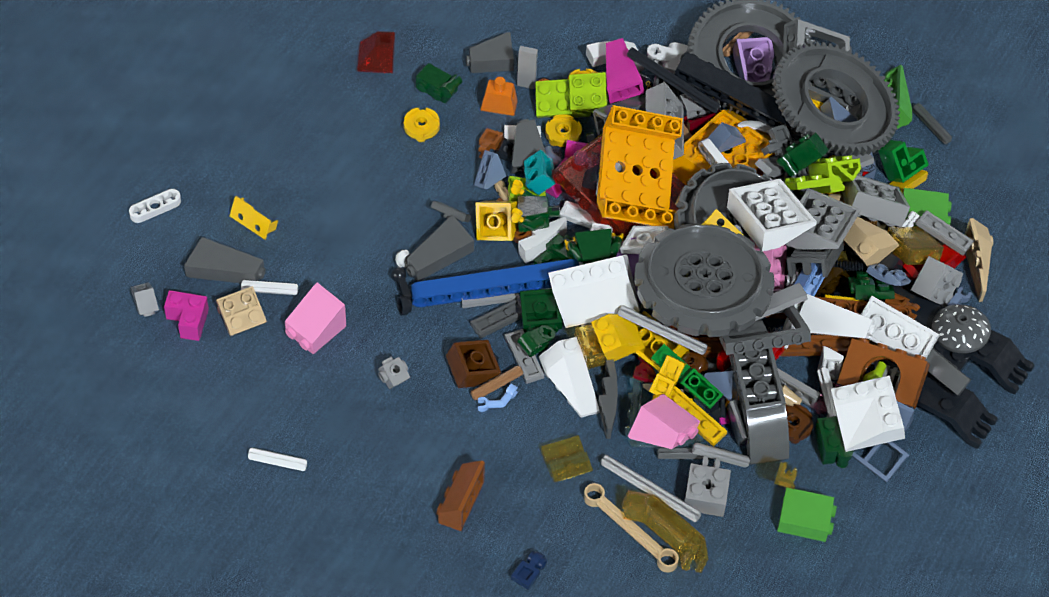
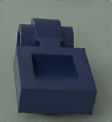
M532 551L527 558V562L522 560L513 572L511 580L529 590L540 575V570L547 563L545 555L538 551Z

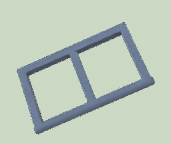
M887 442V444L903 456L885 476L868 463L869 459L882 444L875 445L864 459L855 452L853 453L852 457L885 482H888L905 459L909 457V454L895 443Z

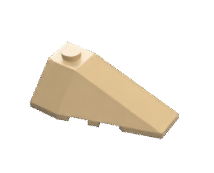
M859 217L856 218L843 240L867 267L878 264L899 246L887 231Z
M971 218L964 235L974 242L966 251V256L978 300L983 302L987 291L993 237L989 234L987 227Z

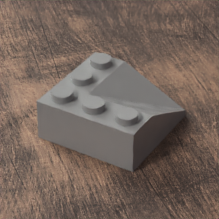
M860 175L856 176L853 181L843 182L845 190L839 192L843 195V200L846 204L861 210L858 217L863 215L874 222H878V220L883 221L890 227L903 226L910 206L899 187Z

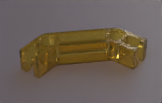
M628 490L621 504L622 509H625L623 519L645 523L680 554L682 570H690V564L694 559L697 566L695 570L701 573L708 561L704 536L657 496Z

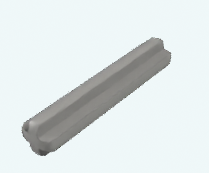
M694 443L692 448L693 454L715 460L718 458L720 461L737 466L748 467L750 463L749 456L705 444Z

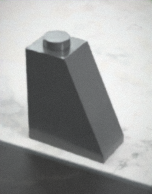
M506 32L469 49L466 63L467 66H470L471 73L513 71L514 57L510 32Z
M524 119L516 125L510 165L511 174L524 171V160L540 149L545 152L535 119Z

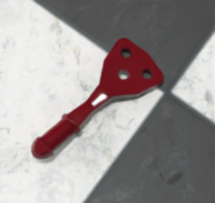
M638 356L640 365L635 368L633 378L644 382H654L656 377L655 370Z

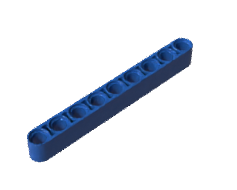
M575 259L416 282L411 285L412 304L415 307H426L460 302L462 299H480L520 293V291L552 288L548 273L579 266L580 264Z

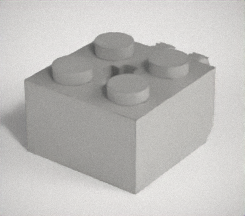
M928 256L911 290L946 307L953 298L956 287H959L964 273Z
M703 456L702 465L692 463L690 465L685 502L703 514L723 517L731 470L719 468L720 459L718 458L714 461V467H709L708 457Z

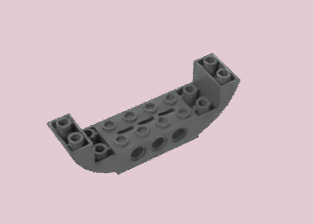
M759 319L753 325L740 332L731 330L728 336L731 339L767 334L769 332H767L763 321ZM773 348L762 351H749L743 354H730L729 358L748 435L746 451L750 458L749 464L789 459V429L786 402Z

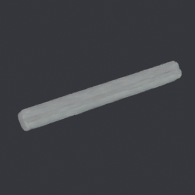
M622 305L618 311L620 317L701 355H704L707 350V344L629 307Z

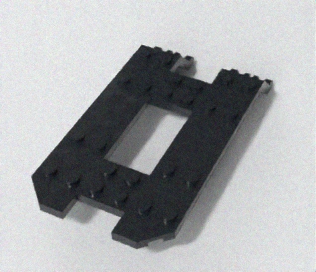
M846 271L850 276L851 274H856V271ZM848 281L830 294L832 296L855 298L850 293ZM892 285L895 293L910 299V303L920 306L918 311L911 310L912 313L917 315L914 320L932 330V322L935 315L945 307L903 286ZM991 330L990 338L985 346L971 353L949 351L937 341L933 346L961 372L969 360L987 367L1002 388L1011 394L1017 393L1019 390L1018 385H1022L1028 377L1026 371L1031 372L1035 366L1033 362L1025 359L1010 338ZM885 359L878 360V362L881 361L890 366V369L897 367L900 371L895 362ZM870 365L865 374L873 371L875 366ZM929 371L927 372L917 406L949 421L968 445L978 449L982 444L981 439H985L988 435L987 433L991 431L990 425H995L998 418L988 412L974 392L965 388L960 395H957ZM895 376V379L892 384L893 390L899 376Z

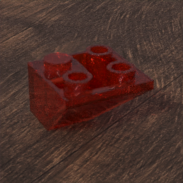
M377 31L360 42L357 72L393 73L395 32Z

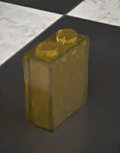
M888 227L887 232L899 244L892 252L906 265L925 264L928 256L940 261L944 247L920 227Z

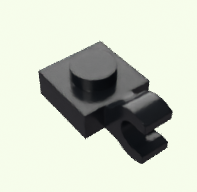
M722 396L711 409L705 406V412L720 425V418H726L725 396Z

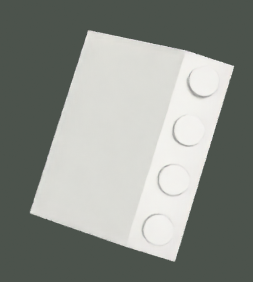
M781 179L729 189L728 210L761 251L780 248L817 223Z
M627 254L548 273L553 294L566 328L591 323L608 314H618L622 305L637 312L641 311Z

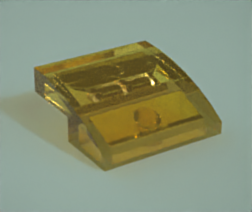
M579 435L544 445L540 448L555 483L593 471L587 452H584Z

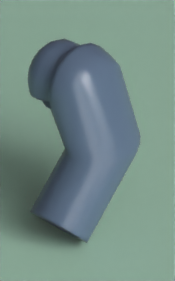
M546 146L544 148L545 152L553 159V167L556 169L562 162V159L553 153L552 147Z

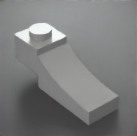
M774 155L766 159L759 158L755 163L767 176L780 179L783 174H786L784 168L780 167L776 162L779 156Z

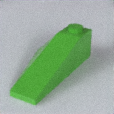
M902 65L886 72V78L884 79L885 82L890 83L887 87L893 88L891 93H895L894 99L898 100L896 105H899L898 111H900L898 117L900 119L897 129L908 125L912 121V107Z

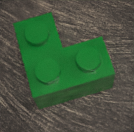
M890 140L884 147L878 150L889 181L904 183L929 165L924 149L907 148L905 142Z

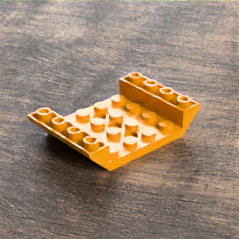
M615 105L611 107L603 127L597 204L603 218L649 226H668L669 229H674V213L676 210L670 209L675 140L681 137L683 118ZM616 163L621 164V173L615 169ZM633 166L639 168L640 173L638 176L633 173ZM651 169L656 171V179L650 176Z
M723 109L684 143V155L673 160L672 176L675 177L677 183L685 186L688 178H691L701 169L707 171L711 167L701 154L698 142L708 138L721 122L737 127L746 139L745 143L728 149L731 153L721 152L732 168L737 164H742L755 168L757 172L759 168L755 163L759 158L766 159L775 155V153H768L764 156L761 150L770 145V135L748 126L738 127L737 125L740 122L748 120L734 111ZM737 160H745L746 162L739 163Z

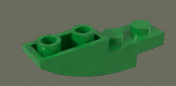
M665 344L651 357V360L660 368L667 355L684 362ZM686 363L677 384L697 401L711 409L723 396V393Z

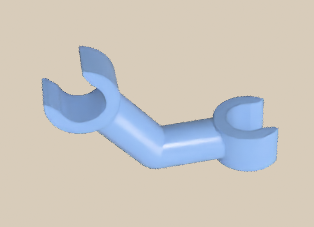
M510 384L500 400H488L485 397H479L478 403H485V405L478 406V411L485 412L488 408L505 407L510 399L517 395L518 391L516 390L518 387Z

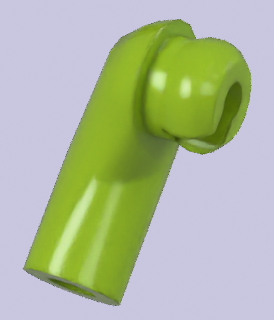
M879 361L873 371L864 375L863 382L881 378L887 365Z

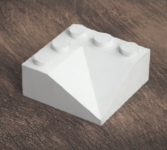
M890 376L831 389L832 400L846 452L905 439L904 426Z

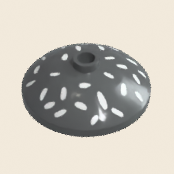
M956 304L947 306L935 315L932 322V330L940 334L937 342L945 349L956 353H971L981 349L988 342L991 334L988 318L980 310L968 305Z

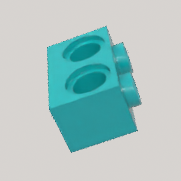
M540 149L524 160L525 184L530 191L533 190L537 195H540L556 184L553 159Z

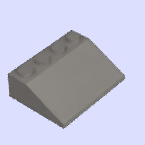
M808 188L800 202L817 223L785 245L796 249H839L861 210Z

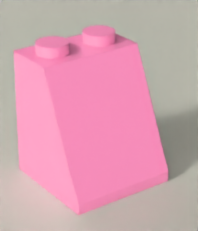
M317 282L286 319L285 332L287 336L299 342L304 350H308L312 354L316 353L346 327L345 304Z
M662 394L641 406L628 437L633 440L673 449L678 445H683L686 440L693 439L697 435V427L700 420Z

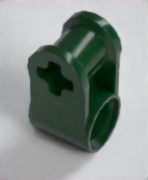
M542 325L539 328L524 333L517 340V343L529 357H533L548 348L549 341L555 337V331L550 326Z

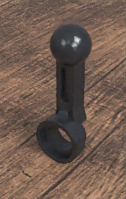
M401 267L393 269L391 277L397 283L401 295L397 299V308L399 314L403 316L408 315L412 311V295L405 279L406 271Z

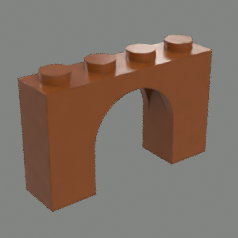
M864 338L852 339L837 384L846 386L862 382L867 368L872 363L884 359L891 360L898 365L901 374L895 394L896 400L910 408L916 409L930 366L928 361H925L926 357L917 354L914 357L908 356L904 350L896 348L895 351L888 349L887 345L877 343L875 346L869 344L870 341Z

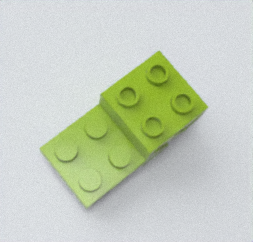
M606 72L569 75V79L536 81L537 118L554 117L559 114L571 115L574 118L588 117L595 109L608 105Z
M852 155L820 158L815 163L809 165V175L798 178H785L784 183L790 190L811 188L819 193L844 191L845 186L842 183L853 181L861 170L860 158L852 159Z

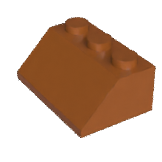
M484 461L464 463L459 471H455L452 478L453 484L451 487H447L444 495L446 499L444 503L439 504L436 512L439 515V524L462 531L484 484Z

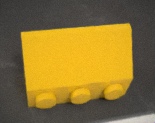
M643 311V312L641 313V314H643V315H646V316H648V317L654 319V318H653L651 315H649L646 311ZM636 324L645 348L635 353L658 372H660L661 368L651 360V357L663 344L669 347L681 359L686 353L690 352L688 348Z

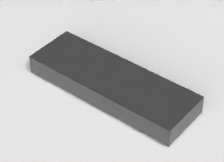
M520 297L470 321L471 327L480 339L522 318Z

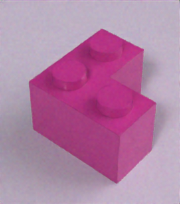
M169 290L164 305L166 319L179 321L180 338L200 341L209 311L207 296Z

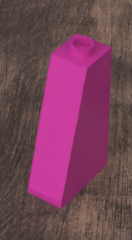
M623 38L606 43L607 93L610 104L644 94L642 78L634 61L627 57L629 50Z

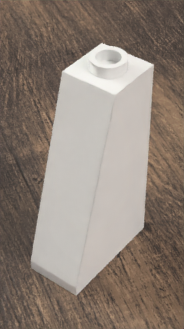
M807 294L808 299L804 301L799 314L809 327L811 334L869 339V336H873L876 330L874 320Z

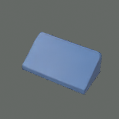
M811 263L812 272L810 275H805L802 269L794 285L800 283L806 294L815 296L825 278L822 275L821 263Z

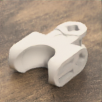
M676 42L670 43L668 47L652 44L647 48V57L652 60L655 59L656 63L675 74L676 68L685 52H687L688 46Z

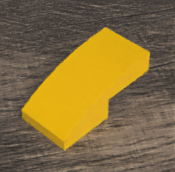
M667 355L649 392L657 396L664 394L669 398L686 363Z

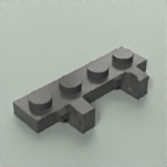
M786 124L768 130L771 137L770 145L761 150L764 156L768 153H775L776 156L780 157L787 152L785 148L794 142ZM804 168L801 171L799 170L793 177L798 178L808 174ZM787 173L784 175L785 178H790ZM807 189L794 190L797 198L803 197Z

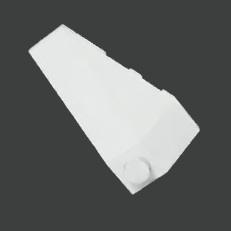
M577 337L556 342L539 356L545 376L552 380L556 389L563 393L567 398V402L581 418L600 413Z

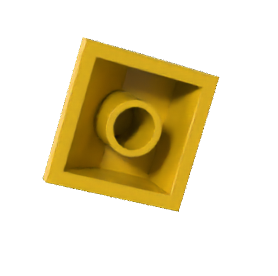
M518 201L477 202V240L513 241L518 223L512 222L510 213L513 208H518Z
M608 314L591 322L607 360L614 359V361H617L645 348L636 324L620 317L618 314Z

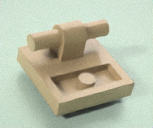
M253 286L216 300L218 305L217 311L222 315L230 336L267 322Z

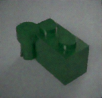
M430 63L416 76V88L444 104L458 91V86L463 82L460 76L457 77L456 74L452 76Z
M816 132L812 135H804L799 139L800 143L790 144L785 148L787 152L776 160L790 178L796 175L799 170H803L822 158L829 151Z
M837 416L818 418L814 431L822 464H833L836 459L838 467L846 468L853 456L854 450L845 451Z

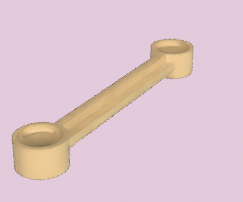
M596 483L589 484L584 491L585 503L591 507H599L658 559L657 565L661 571L673 572L678 565L679 556L677 552L673 549L662 548L604 496L605 491L601 485ZM591 491H596L601 494V497L591 499L587 494ZM670 556L675 560V563L666 565L661 561V558Z

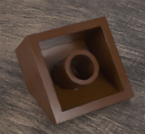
M488 340L456 342L446 354L458 388L476 387L501 373Z

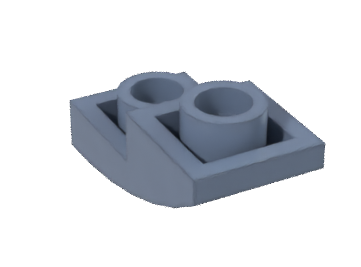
M880 263L870 265L866 271L874 278L890 285L902 286L911 282L902 270L894 269L888 271V268Z

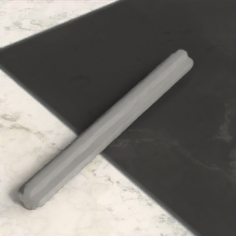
M605 455L601 459L602 466L694 522L700 519L701 512L609 455Z

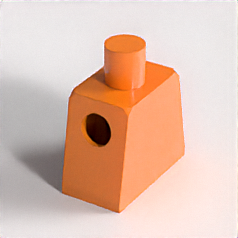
M503 77L489 80L481 111L514 116L518 102L514 84L506 82Z

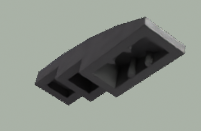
M932 348L925 360L930 364L928 371L954 393L960 395L971 379L957 369L954 364L948 361L935 348Z
M614 359L606 360V377L602 379L601 387L603 395H599L598 402L606 439H611L617 407L618 388Z

